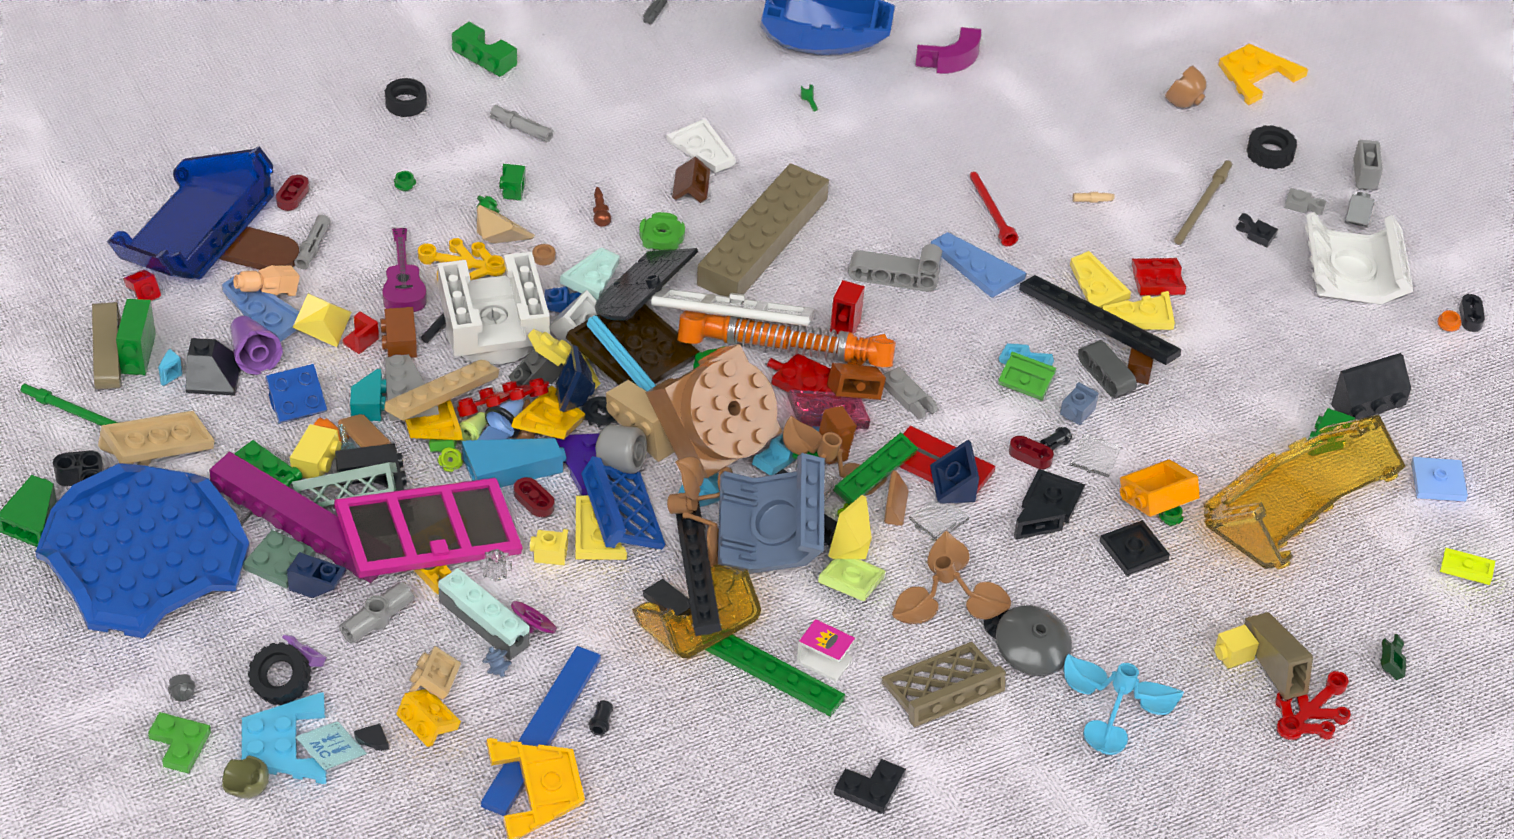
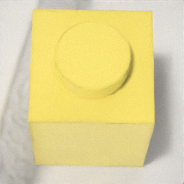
M1244 624L1219 633L1214 651L1217 658L1222 660L1229 669L1254 660L1259 642Z

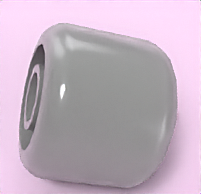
M609 424L602 429L596 442V457L602 459L603 465L610 466L623 473L635 474L642 468L645 462L647 440L642 429Z

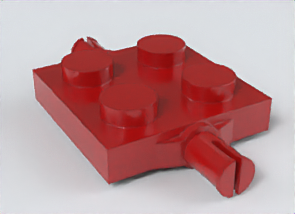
M797 353L788 362L781 363L771 358L767 363L768 368L778 371L772 377V385L811 404L823 395H828L836 400L841 397L836 396L827 385L831 369L806 356Z

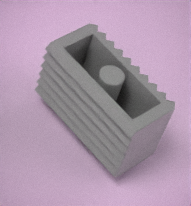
M1358 141L1353 158L1357 188L1372 190L1378 188L1383 171L1381 148L1378 141Z

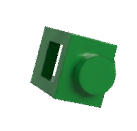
M503 164V176L500 177L499 188L503 189V199L521 201L526 184L525 166Z

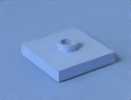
M1412 458L1411 465L1417 498L1466 502L1468 494L1461 460Z

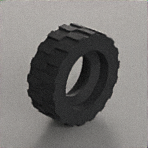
M1263 125L1251 132L1246 153H1248V158L1260 167L1282 169L1293 162L1297 140L1287 129L1285 130L1274 125ZM1262 144H1273L1282 150H1270L1263 147Z
M279 642L278 644L271 643L269 646L261 648V651L253 656L254 659L249 664V684L253 687V691L266 702L268 701L273 705H283L300 698L303 692L308 689L309 681L311 682L310 672H312L308 664L309 661L293 645H287L284 642ZM280 661L289 663L292 668L290 680L282 686L271 685L267 678L270 667Z

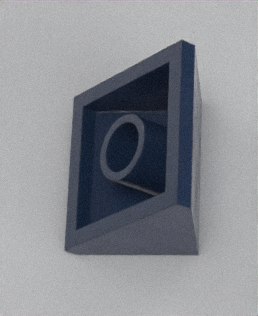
M966 440L930 465L937 502L940 504L976 501L979 475L972 443L970 440Z

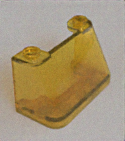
M719 564L711 567L722 631L709 635L695 636L692 614L689 616H676L672 609H666L661 612L656 604L650 602L642 603L632 609L636 621L672 654L680 658H690L758 620L761 614V606L747 569Z

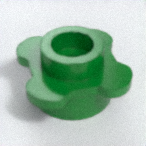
M480 195L477 197L479 201L477 207L482 205L497 213L500 212L497 209L498 204L496 200L492 197L485 196L484 198Z

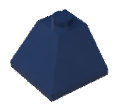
M572 345L556 382L559 409L562 412L583 406L588 397H591L595 391L591 370L578 347Z

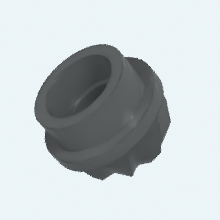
M180 674L169 680L168 692L176 701L184 702L194 695L195 682L191 680L190 675Z

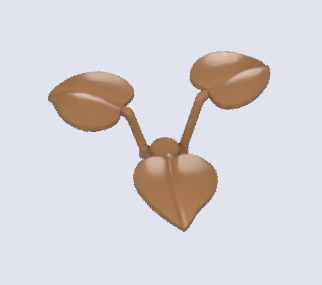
M792 415L787 420L783 429V442L791 452L800 455L801 453L806 454L808 451L814 454L817 451L819 457L825 458V462H831L837 456L839 475L842 478H845L860 466V464L848 463L843 466V450L839 449L842 440L839 435L827 432L822 437L816 429L798 421ZM887 477L866 495H870L886 482Z
M684 457L675 461L680 470L685 493L670 494L667 500V507L670 514H683V518H690L709 525L707 546L711 572L718 568L719 528L715 522L691 513L697 510L698 501L719 498L720 492L699 496L700 486L704 479L701 462L695 457ZM723 467V468L719 471V475H718V488H719V491H720V475H721L724 471L733 473V471H732V469H731L730 467Z
M945 531L934 543L928 555V566L936 574L932 577L933 585L930 594L923 587H910L904 590L896 601L892 616L908 624H920L933 618L939 609L938 602L933 599L936 595L939 581L948 584L956 579L965 593L970 596L966 602L968 612L977 619H990L1000 615L1010 608L1011 599L1003 588L992 582H980L975 586L973 592L969 590L960 577L959 572H956L962 570L968 564L970 559L969 551L963 543L954 538L948 531Z

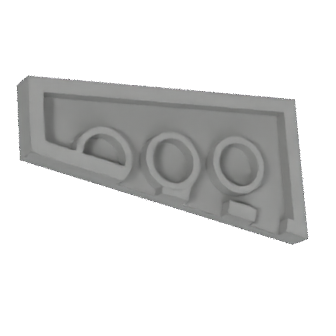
M409 354L385 357L388 400L425 384ZM438 406L410 418L438 415ZM388 412L390 421L401 420Z

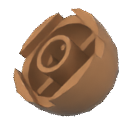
M1192 65L1182 73L1183 76L1173 83L1165 95L1169 102L1180 108H1189L1193 104L1198 106L1206 97L1203 94L1207 87L1206 79Z

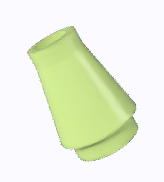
M478 412L471 418L459 423L463 438L460 440L461 442L477 440L487 425L485 413Z

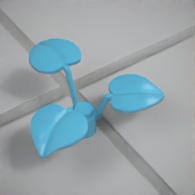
M1070 654L1067 655L1064 663L1066 682L1077 692L1092 694L1095 689L1102 691L1113 681L1114 690L1118 693L1108 724L1100 720H1093L1086 724L1083 731L1087 743L1095 750L1107 755L1120 753L1125 749L1128 742L1126 731L1120 727L1113 726L1123 695L1133 690L1134 698L1140 699V705L1144 710L1156 715H1166L1174 710L1184 691L1154 682H1139V670L1130 663L1120 664L1117 672L1113 671L1108 679L1106 672L1098 665L1077 659Z

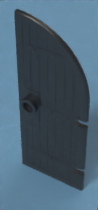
M698 249L648 251L614 282L613 286H610L598 298L595 304L596 313L605 319L627 321L656 292L663 289L662 287L698 253Z

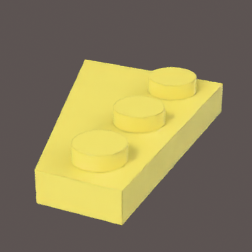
M1090 251L1071 258L1070 267L1088 302L1102 308L1105 305L1130 299L1131 291Z

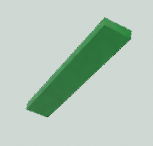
M723 629L709 635H701L697 640L698 647L830 717L845 699L844 693Z

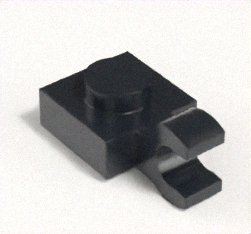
M1242 213L1238 218L1242 222L1237 224L1236 229L1247 233V239L1266 248L1277 235V228L1260 220L1254 223L1252 218L1246 213Z

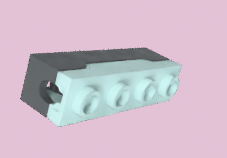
M457 568L438 582L439 602L494 648L507 650L506 658L512 660L530 646L529 625L460 569Z

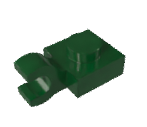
M1398 634L1394 635L1392 643L1384 638L1381 643V666L1383 670L1388 672L1396 681L1405 678L1406 657L1402 654L1404 640Z

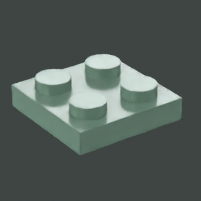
M271 530L244 561L243 570L287 589L289 587L287 569L297 554L301 552L314 557L316 553L312 547Z

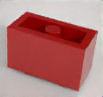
M842 280L833 297L830 332L836 330L837 334L840 331L855 333L861 322L865 286Z

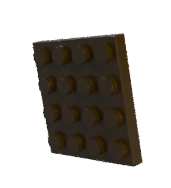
M646 304L627 321L609 320L598 314L596 315L655 384L695 360V355L700 352L692 344L678 341V332ZM588 320L567 332L566 339L572 345L577 346L581 353L615 383L620 385L629 380L636 384L586 324Z

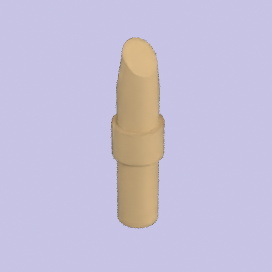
M1073 193V202L1098 203L1113 201L1115 198V194Z

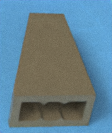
M1269 612L1245 618L1244 624L1259 642L1255 656L1282 698L1287 700L1308 694L1313 663L1312 654Z

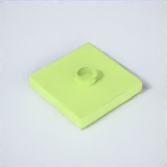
M833 559L820 573L818 582L865 601L884 579L886 571L860 559Z

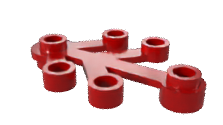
M537 378L530 380L529 385L517 386L516 381H510L502 384L503 391L494 392L492 387L481 389L478 391L480 400L473 401L470 397L458 401L457 410L459 417L477 413V406L486 404L487 407L500 405L508 399L514 401L522 399L527 395H530V397L544 395L549 392V381Z
M1333 671L1327 677L1326 687L1310 702L1308 694L1298 696L1299 712L1296 715H1293L1291 708L1293 698L1282 701L1281 699L1283 698L1278 692L1275 704L1281 708L1282 718L1279 719L1276 726L1279 735L1288 740H1296L1302 734H1318L1323 739H1331L1336 730L1333 723L1329 721H1324L1321 724L1304 722L1308 719H1334L1340 725H1345L1349 722L1351 712L1346 707H1338L1336 709L1320 708L1333 695H1340L1346 691L1349 683L1348 677L1340 671Z

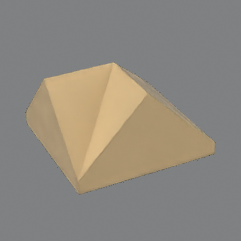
M482 205L477 207V234L482 236L484 240L495 244L533 239V233L502 214Z

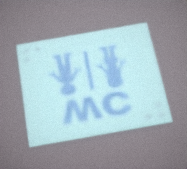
M338 721L295 737L324 770L367 754Z

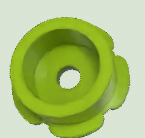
M445 448L438 457V463L445 471L453 472L454 469H459L462 466V454L457 449ZM448 458H452L453 461L449 462Z

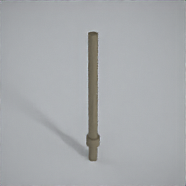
M1226 160L1221 168L1217 169L1213 174L1212 182L1174 239L1176 244L1181 245L1220 184H1223L1227 179L1228 172L1232 167L1231 161Z

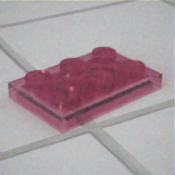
M789 391L788 399L795 417L811 427L820 426L825 409L843 406L858 426L855 428L856 430L869 429L871 421L861 398L836 396L833 392Z

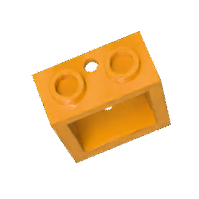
M1170 459L1120 477V495L1122 500L1149 517L1200 498L1198 476Z

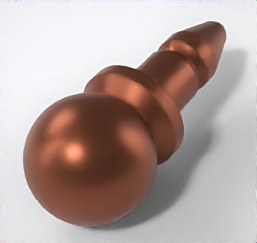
M596 187L594 193L596 206L593 208L595 213L593 220L597 226L604 227L611 223V214L608 212L609 207L604 203L601 189Z

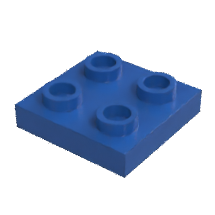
M314 364L266 375L269 399L272 409L276 413L278 424L327 412Z

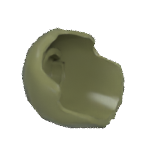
M248 755L243 760L232 759L228 762L223 772V790L230 795L243 799L256 797L267 787L269 770L265 762L254 756Z

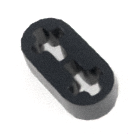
M1466 294L1462 297L1459 307L1461 324L1467 331L1478 332L1482 329L1485 320L1483 302L1477 295Z

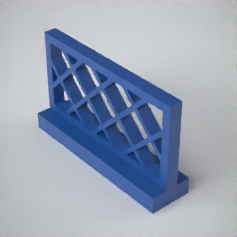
M592 456L581 475L605 547L615 548L619 542L662 550L666 544L641 473H623L610 466L603 465L601 458ZM607 475H609L611 478H613V479L615 480V482H612V481L607 477ZM625 478L634 480L636 486L631 484ZM617 485H622L625 489L629 491V493H626ZM613 492H614L616 495H618V496L621 498V500H618V499L614 496ZM633 494L635 497L641 500L642 504H640L633 497H631V495ZM624 502L628 503L630 506H632V507L635 509V511H632L630 508H628V507H627L625 504H623V503H624ZM619 510L622 513H624L628 518L625 519L622 515H620ZM640 513L647 518L648 523L637 514ZM630 520L634 521V522H635L637 525H639L642 529L639 530L636 526H634V525H633L631 522H629V521H630ZM626 529H627L629 532H631L633 535H627V534H625ZM644 531L648 532L651 536L654 537V539H651L650 537H648V536H647L646 534H644L643 532H644Z

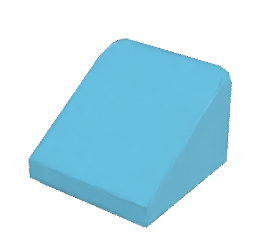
M169 349L158 367L162 386L183 375L180 357Z

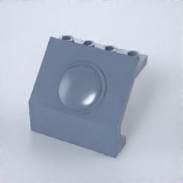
M801 453L797 457V471L753 478L727 471L720 475L718 567L737 571L736 576L807 566L824 551L825 458Z

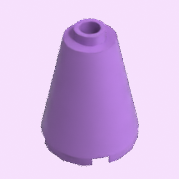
M239 316L232 321L230 330L234 358L240 369L248 374L255 375L262 374L261 371L266 369H273L280 361L283 353L281 342L277 335L248 316Z

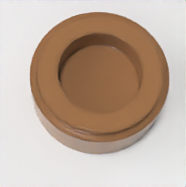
M540 244L533 248L532 254L536 264L546 266L555 261L556 251L551 245Z

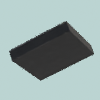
M1038 469L1022 501L1021 507L1025 508L1030 498L1033 497L1064 510L1066 514L1064 522L1069 523L1083 494L1085 484Z
M1143 520L1100 535L1099 542L1126 576L1169 560V552Z

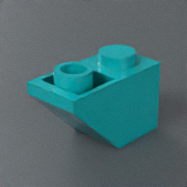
M381 369L374 370L351 386V416L362 414L370 421H381V412L385 411L386 396H382V394H387L386 379H382Z

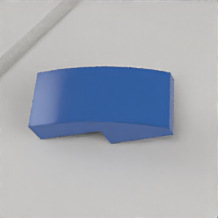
M568 287L545 289L544 298L547 309L561 313L582 293H570Z

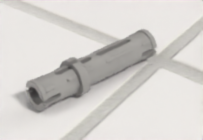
M498 105L492 107L490 118L503 122L509 128L519 129L547 143L552 139L553 129L526 119L516 111H509Z
M318 215L307 239L301 243L299 247L300 252L294 261L298 268L307 269L312 257L317 255L319 251L318 246L331 223L328 216Z

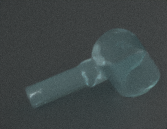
M337 425L342 443L341 450L355 448L347 439L344 425Z

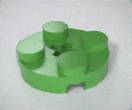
M665 212L654 213L652 218L647 220L645 217L639 226V236L642 240V245L647 249H678L679 244L685 238V224L683 222L681 224L677 220V216Z

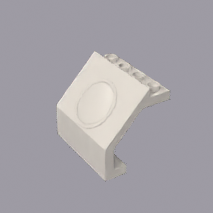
M1315 212L1306 215L1308 225L1305 226V229L1309 236L1310 261L1314 269L1312 276L1316 283L1317 295L1382 305L1413 292L1403 231L1393 215L1384 218L1386 229L1371 235L1331 231L1324 226Z

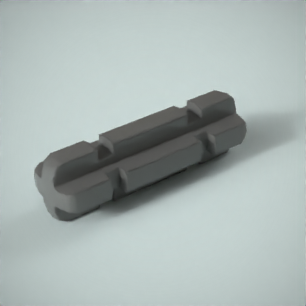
M653 0L647 11L643 14V22L652 24L666 5L667 0Z

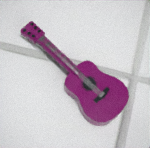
M393 228L392 234L394 241H396L398 265L390 266L386 270L387 282L382 290L383 305L386 309L413 307V311L417 312L422 310L427 303L426 287L420 279L419 268L416 265L407 264L405 246L407 228Z

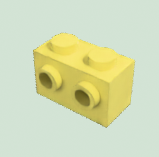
M310 424L290 456L291 467L298 468L303 478L306 479L323 476L325 473H328L335 458V451L341 450L342 446L341 441H339L338 430Z

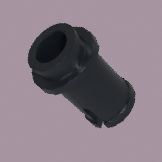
M1058 427L1055 433L1042 439L1040 443L1047 444L1046 446L1055 450L1061 445L1069 444L1072 434L1068 428Z
M601 700L597 702L594 717L589 721L590 731L595 735L601 736L609 731V719L614 708L609 701Z

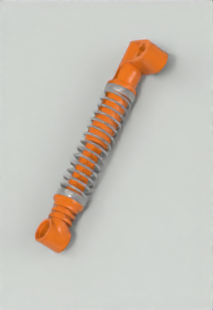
M687 310L680 315L677 339L683 343L697 344L702 342L705 337L721 339L724 343L733 345L740 342L744 346L747 343L750 344V348L753 345H757L758 349L760 346H765V350L768 347H772L773 351L775 348H779L780 352L785 349L787 353L790 352L791 347H795V355L798 353V348H802L803 356L806 349L810 350V357L813 355V350L818 351V358L821 352H825V359L828 358V353H833V360H835L836 354L838 361L843 362L855 360V357H857V361L863 358V362H866L868 359L871 365L878 367L893 366L896 345L894 340L887 338H873L871 342L870 338H866L864 341V338L860 337L858 340L857 336L846 331H840L837 336L836 330H832L829 336L827 328L823 331V334L820 327L814 333L812 326L809 327L808 331L806 326H802L799 331L798 325H794L792 328L791 324H786L785 326L783 323L761 322V320L754 321V319L747 320L746 318L740 319V317L720 316Z

